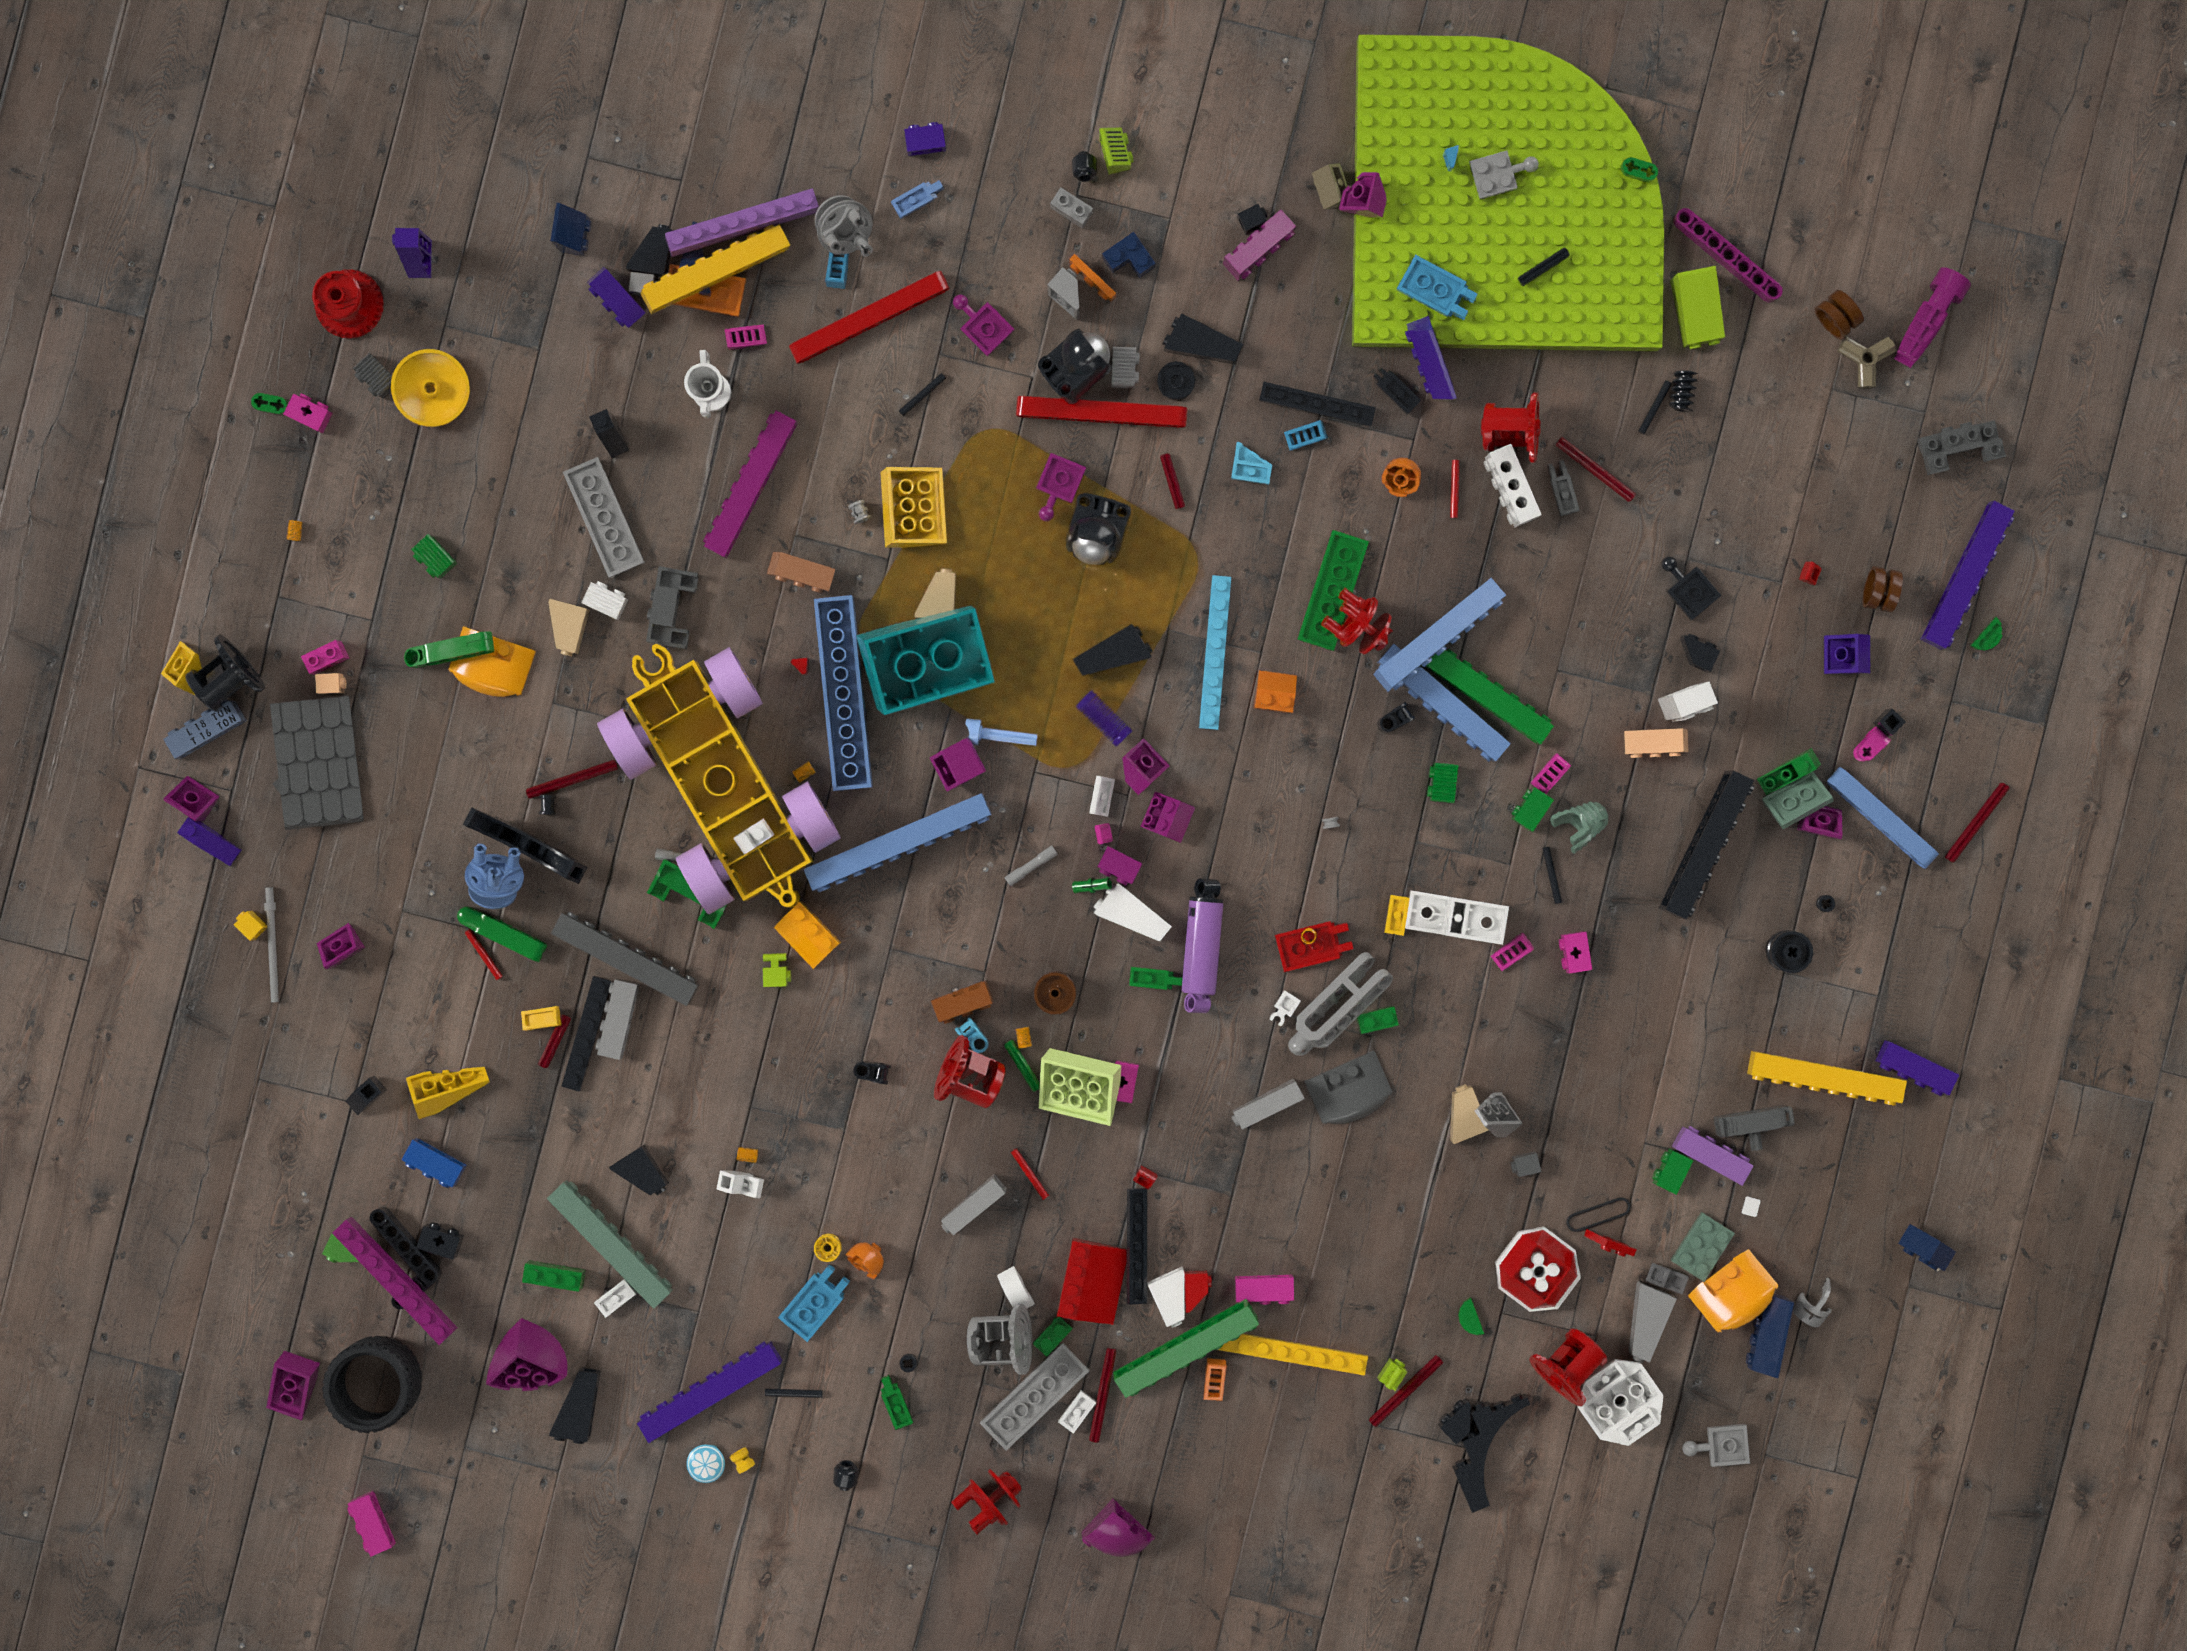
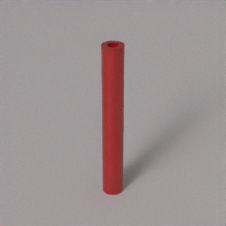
M1452 460L1450 518H1458L1460 460Z
M471 929L466 931L465 935L495 979L499 980L502 978L503 975Z
M1016 1148L1011 1151V1154L1043 1200L1049 1196L1019 1150Z

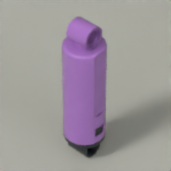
M1197 879L1194 885V892L1197 897H1189L1182 992L1189 993L1184 1000L1185 1010L1189 1013H1207L1211 1007V1000L1208 995H1215L1224 902V899H1216L1221 891L1220 882L1216 879Z

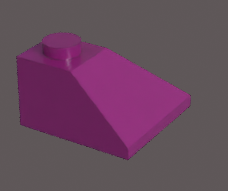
M1144 738L1122 757L1125 782L1138 795L1169 767V764Z

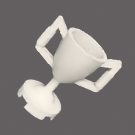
M700 350V363L692 366L687 371L684 385L687 393L700 406V414L708 419L711 416L710 412L721 410L730 401L732 391L729 382L715 366L710 364L709 353L706 350Z

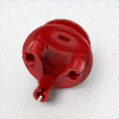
M1344 588L1338 596L1339 599L1344 601L1342 603L1343 607L1341 606L1339 610L1348 615V618L1344 624L1340 625L1329 616H1326L1321 626L1340 639V644L1343 647L1352 644L1364 631L1366 634L1359 646V652L1363 655L1370 652L1373 648L1376 651L1383 650L1388 644V635L1393 632L1389 628L1392 616L1389 613H1384L1372 625L1369 624L1377 610L1378 600L1375 597L1365 600Z
M991 1469L987 1471L998 1485V1488L988 1497L970 1479L969 1486L951 1501L957 1511L970 1500H974L981 1508V1512L968 1522L976 1535H979L989 1524L992 1525L996 1521L1000 1525H1008L1006 1519L994 1505L1004 1495L1018 1509L1021 1507L1015 1498L1022 1489L1021 1485L1009 1472H1003L997 1476Z

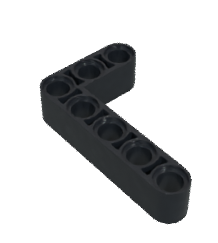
M379 1207L371 1212L370 1222L415 1272L416 1276L412 1280L418 1283L421 1290L425 1292L441 1277V1268L426 1251L417 1248L418 1242L387 1207ZM377 1212L383 1213V1221L378 1220ZM390 1226L396 1228L397 1234L395 1236L389 1232ZM403 1241L409 1243V1250H405L402 1247ZM415 1255L422 1258V1264L415 1262ZM428 1270L434 1271V1279L428 1277ZM392 1297L391 1302H392L393 1307L396 1308V1309H399V1310H400V1309H404V1308Z

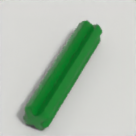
M1013 1040L1004 1044L1006 1050L1031 1090L1035 1092L1040 1089V1082Z

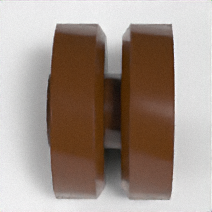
M1838 289L1828 296V301H1823L1815 307V314L1820 323L1832 336L1839 340H1842L1851 333V328L1855 329L1864 322L1863 314L1858 305L1846 293Z
M1873 566L1868 573L1863 590L1862 601L1864 608L1876 609L1879 606L1881 611L1892 613L1896 609L1902 591V572L1891 569L1886 573L1884 568Z
M1059 971L1044 974L1037 981L1034 989V999L1037 1006L1051 1015L1068 1011L1076 998V987L1073 980L1067 974ZM1052 990H1058L1059 995L1057 997L1052 996Z

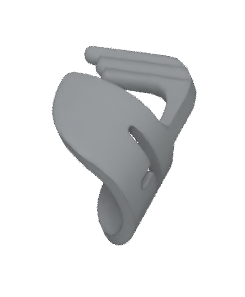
M1826 1278V1282L1822 1287V1297L1816 1306L1811 1305L1802 1292L1794 1303V1314L1801 1321L1812 1327H1820L1832 1311L1830 1308H1827L1826 1312L1820 1310L1831 1292L1829 1278Z

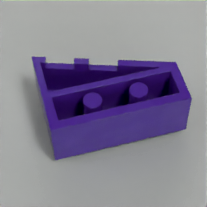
M395 228V234L392 235V243L408 278H431L432 240L419 228Z
M605 267L587 281L591 286L588 290L596 298L600 296L603 299L602 305L608 312L613 311L617 315L615 320L622 327L626 325L629 328L645 314V311Z

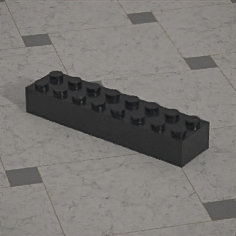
M1734 770L1724 772L1658 909L1679 919L1687 920L1688 917L1692 916L1695 910L1693 905L1696 899L1699 900L1704 891L1702 889L1704 883H1707L1711 878V868L1718 863L1720 859L1719 852L1728 843L1729 838L1727 836L1729 831L1734 830L1737 824L1735 819L1738 813H1742L1746 805L1744 801L1747 795L1750 796L1754 789V785H1752L1753 779Z

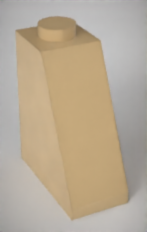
M941 569L940 572L935 573L915 612L916 619L955 610L956 573H952V569Z
M549 599L548 603L556 648L560 649L561 654L572 656L573 653L578 654L590 610Z
M1466 1084L1456 1087V1091L1452 1092L1450 1140L1453 1144L1488 1131L1475 1112L1480 1106L1475 1092L1471 1086Z

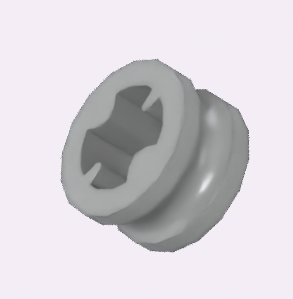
M1339 817L1322 819V822H1324L1323 829L1339 827L1340 824L1337 823Z

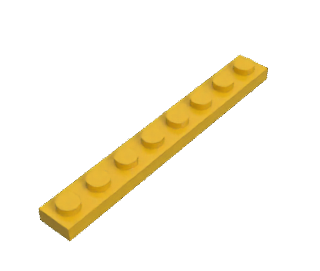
M1241 1334L1235 1341H1229L1218 1349L1365 1375L1368 1355L1248 1334Z

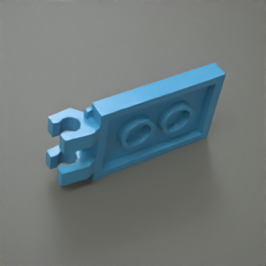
M1417 255L1414 256L1397 287V291L1446 317H1451L1453 314L1462 320L1467 316L1468 310L1458 305L1461 298L1463 297L1471 303H1474L1477 298V293L1467 288L1466 281Z
M830 1264L822 1274L819 1272L813 1274L778 1317L806 1342L810 1340L844 1299L843 1295L845 1293L842 1291L850 1282L844 1276L836 1286L832 1284L828 1278L835 1268Z

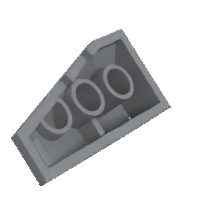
M1493 1092L1475 1110L1483 1125L1496 1137H1507L1522 1125V1122L1502 1092Z

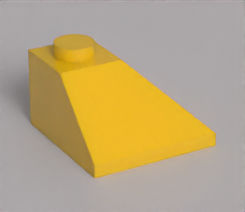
M180 641L161 675L174 686L195 695L185 677L192 669L197 672L202 669L199 655Z

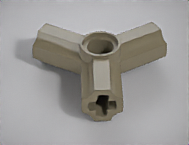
M1845 337L1837 352L1856 362L1858 365V388L1868 389L1876 387V363L1897 350L1893 340L1889 337L1869 348L1862 346L1849 337ZM1864 354L1869 355L1870 363H1866L1863 360Z

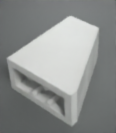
M1179 1267L1147 1282L1166 1326H1171L1172 1328L1182 1324V1320H1184V1269Z

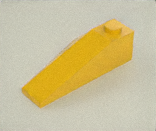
M485 1067L464 1068L459 1072L442 1070V1073L435 1074L428 1071L406 1078L418 1119L437 1114L490 1083Z

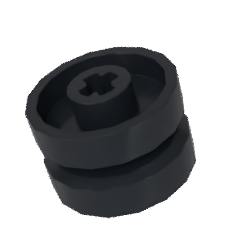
M1784 930L1770 937L1766 944L1765 953L1769 964L1776 970L1798 973L1806 969L1811 963L1813 946L1809 938L1804 934Z

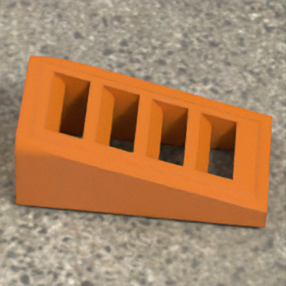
M1207 1358L1204 1400L1223 1401L1227 1367L1226 1360ZM1210 1374L1221 1375V1376H1220V1377H1215V1376H1210ZM1210 1382H1215V1383H1220V1385L1209 1384V1383H1210ZM1209 1389L1219 1390V1393L1209 1392Z

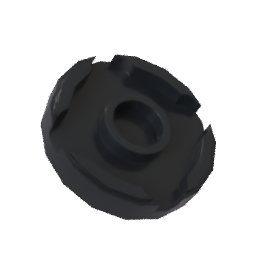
M1174 361L1167 363L1158 373L1157 385L1159 391L1170 400L1186 398L1191 394L1195 386L1194 372L1183 362Z

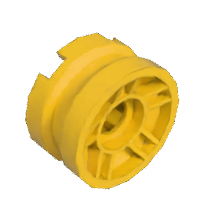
M830 1233L821 1235L814 1244V1253L823 1262L834 1261L842 1249L840 1239ZM826 1244L831 1246V1250L826 1252L824 1247Z

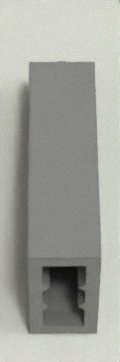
M1291 1079L1234 1109V1115L1231 1118L1236 1127L1240 1125L1244 1129L1305 1098L1296 1081Z
M993 1174L941 1219L943 1223L941 1225L946 1233L949 1234L951 1232L952 1235H955L1003 1196L1007 1188Z
M1640 1281L1636 1284L1629 1353L1633 1355L1634 1360L1643 1363L1644 1360L1647 1362L1651 1361L1677 1298Z

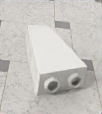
M1112 883V888L1106 891L1108 894L1104 900L1100 898L1094 905L1096 909L1094 913L1097 916L1157 941H1160L1172 927L1119 883L1116 885Z

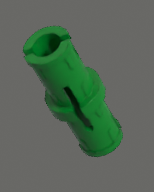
M1110 877L1102 879L1089 878L1085 881H1074L1072 883L1074 893L1088 891L1095 893L1097 890H1109L1112 888Z

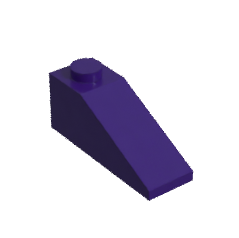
M190 817L186 819L177 832L195 846L229 866L232 865L242 851L203 822L194 821Z

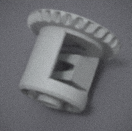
M1017 1304L1014 1306L1011 1315L973 1317L967 1329V1349L970 1361L975 1366L1013 1364L1015 1372L1019 1375L1027 1374L1031 1365L1033 1341L1031 1321L1025 1305ZM999 1339L1000 1341H1006L1010 1339V1358L1002 1359V1350H996V1359H988L990 1341Z

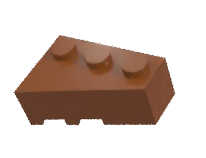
M986 980L931 1000L938 1021H943L944 1024L954 1021L956 1016L962 1015V1017L971 1015L973 1014L972 1011L978 1008L980 1011L990 1008V1004L994 1002Z

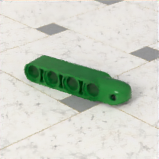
M479 632L409 648L404 654L405 664L412 668H418L493 653L495 650L492 632Z
M462 907L457 913V920L462 925L533 961L540 962L542 954L548 946L546 943L473 907Z

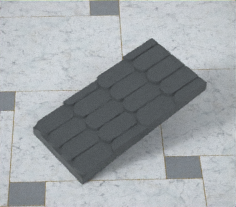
M349 696L270 704L285 830L363 822Z

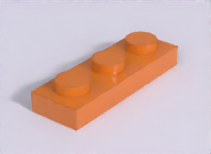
M1074 254L1069 259L1071 264L1069 267L1076 274L1081 273L1085 277L1083 280L1087 285L1098 289V295L1106 301L1108 299L1112 302L1116 298V292L1077 255Z

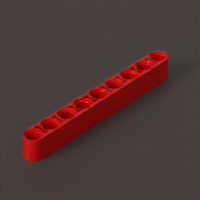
M937 271L789 345V349L796 363H803L945 293L950 287L942 271Z
M1018 396L1016 416L1036 419L1185 428L1187 423V407L1079 400L1075 404H1068L1062 398Z

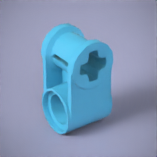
M968 1017V1021L959 1028H955L959 1036L964 1035L968 1038L969 1046L974 1052L982 1053L987 1050L989 1041L972 1018ZM977 1039L984 1040L985 1047L983 1049L975 1047Z

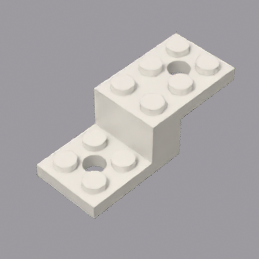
M1410 890L1405 929L1503 945L1509 906ZM1425 907H1429L1432 910L1429 918H1424L1421 914L1422 909ZM1484 917H1489L1492 921L1491 926L1488 928H1484L1481 925V920Z

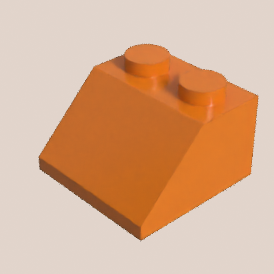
M1259 670L1254 709L1292 714L1296 695L1297 675Z

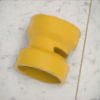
M746 1447L736 1451L729 1457L736 1464V1470L739 1474L755 1465L754 1460L749 1457V1451Z

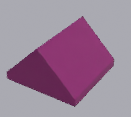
M186 776L164 797L165 802L194 821H204L219 799L218 795L189 776Z
M1824 806L1799 820L1797 830L1832 839H1842V810Z
M349 923L316 943L325 969L336 967L365 948Z

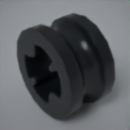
M1822 895L1818 897L1816 906L1822 912H1830L1835 908V900L1832 896ZM1829 899L1828 903H1830V906L1823 908L1822 900Z
M912 1354L903 1355L900 1359V1368L904 1372L915 1370L917 1366L916 1357ZM912 1359L913 1361L911 1364L914 1365L912 1367H905V1362H903V1360Z

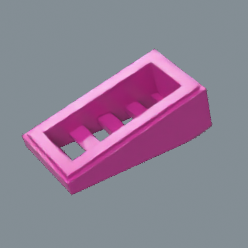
M764 324L725 329L729 350L767 344ZM756 330H759L760 340H756ZM751 331L752 341H749L747 332ZM740 333H743L745 342H741ZM732 334L736 335L737 343H733Z
M1556 753L1530 783L1547 794L1571 765ZM1556 761V762H1558L1563 768H1562V769H1559V768H1558L1555 764H1553V763ZM1550 767L1558 773L1556 776L1548 770ZM1546 773L1553 780L1550 782L1543 774ZM1541 779L1548 786L1545 788L1542 784L1538 782V780Z
M1109 823L1095 825L1098 844L1113 841Z
M1522 932L1493 953L1491 958L1500 970L1504 971L1533 951L1534 947ZM1519 941H1521L1526 947L1524 950L1518 943ZM1515 945L1520 953L1516 954L1512 946ZM1506 950H1508L1511 953V955L1513 956L1512 959H1510V957L1507 955V953L1505 952ZM1500 954H1502L1507 963H1503L1499 957Z

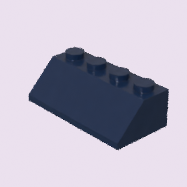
M1773 1294L1772 1301L1767 1308L1754 1319L1753 1325L1755 1330L1754 1334H1751L1749 1342L1751 1350L1746 1355V1364L1749 1369L1774 1378H1779L1794 1302L1787 1297Z

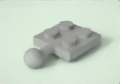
M1508 151L1469 162L1479 200L1516 190L1518 187L1514 173L1524 170L1534 172L1539 166L1538 160L1532 156L1527 157L1523 163L1511 166Z
M1746 1424L1707 1427L1708 1443L1696 1444L1693 1441H1686L1682 1447L1684 1454L1687 1456H1694L1697 1452L1709 1451L1711 1467L1750 1464Z

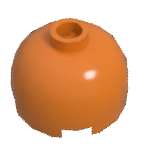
M1400 457L1393 459L1387 464L1382 474V483L1389 489L1388 492L1397 497H1407L1408 494L1416 492L1421 482V471L1418 465L1408 458Z
M866 1242L857 1243L845 1254L848 1257L847 1260L857 1270L860 1271L861 1269L864 1272H868L867 1277L875 1279L883 1269L884 1259L880 1253L881 1248L875 1243L871 1245Z

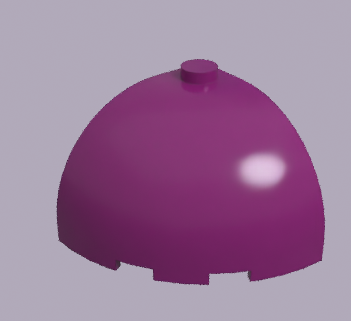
M521 1318L506 1333L498 1345L489 1366L486 1385L509 1391L510 1388H522V1391L538 1390L539 1386L546 1384L552 1386L567 1376L568 1364L565 1352L558 1340L550 1332L539 1325Z
M1114 1499L1082 1531V1541L1088 1547L1093 1546L1097 1550L1115 1557L1137 1554L1155 1539L1145 1527Z

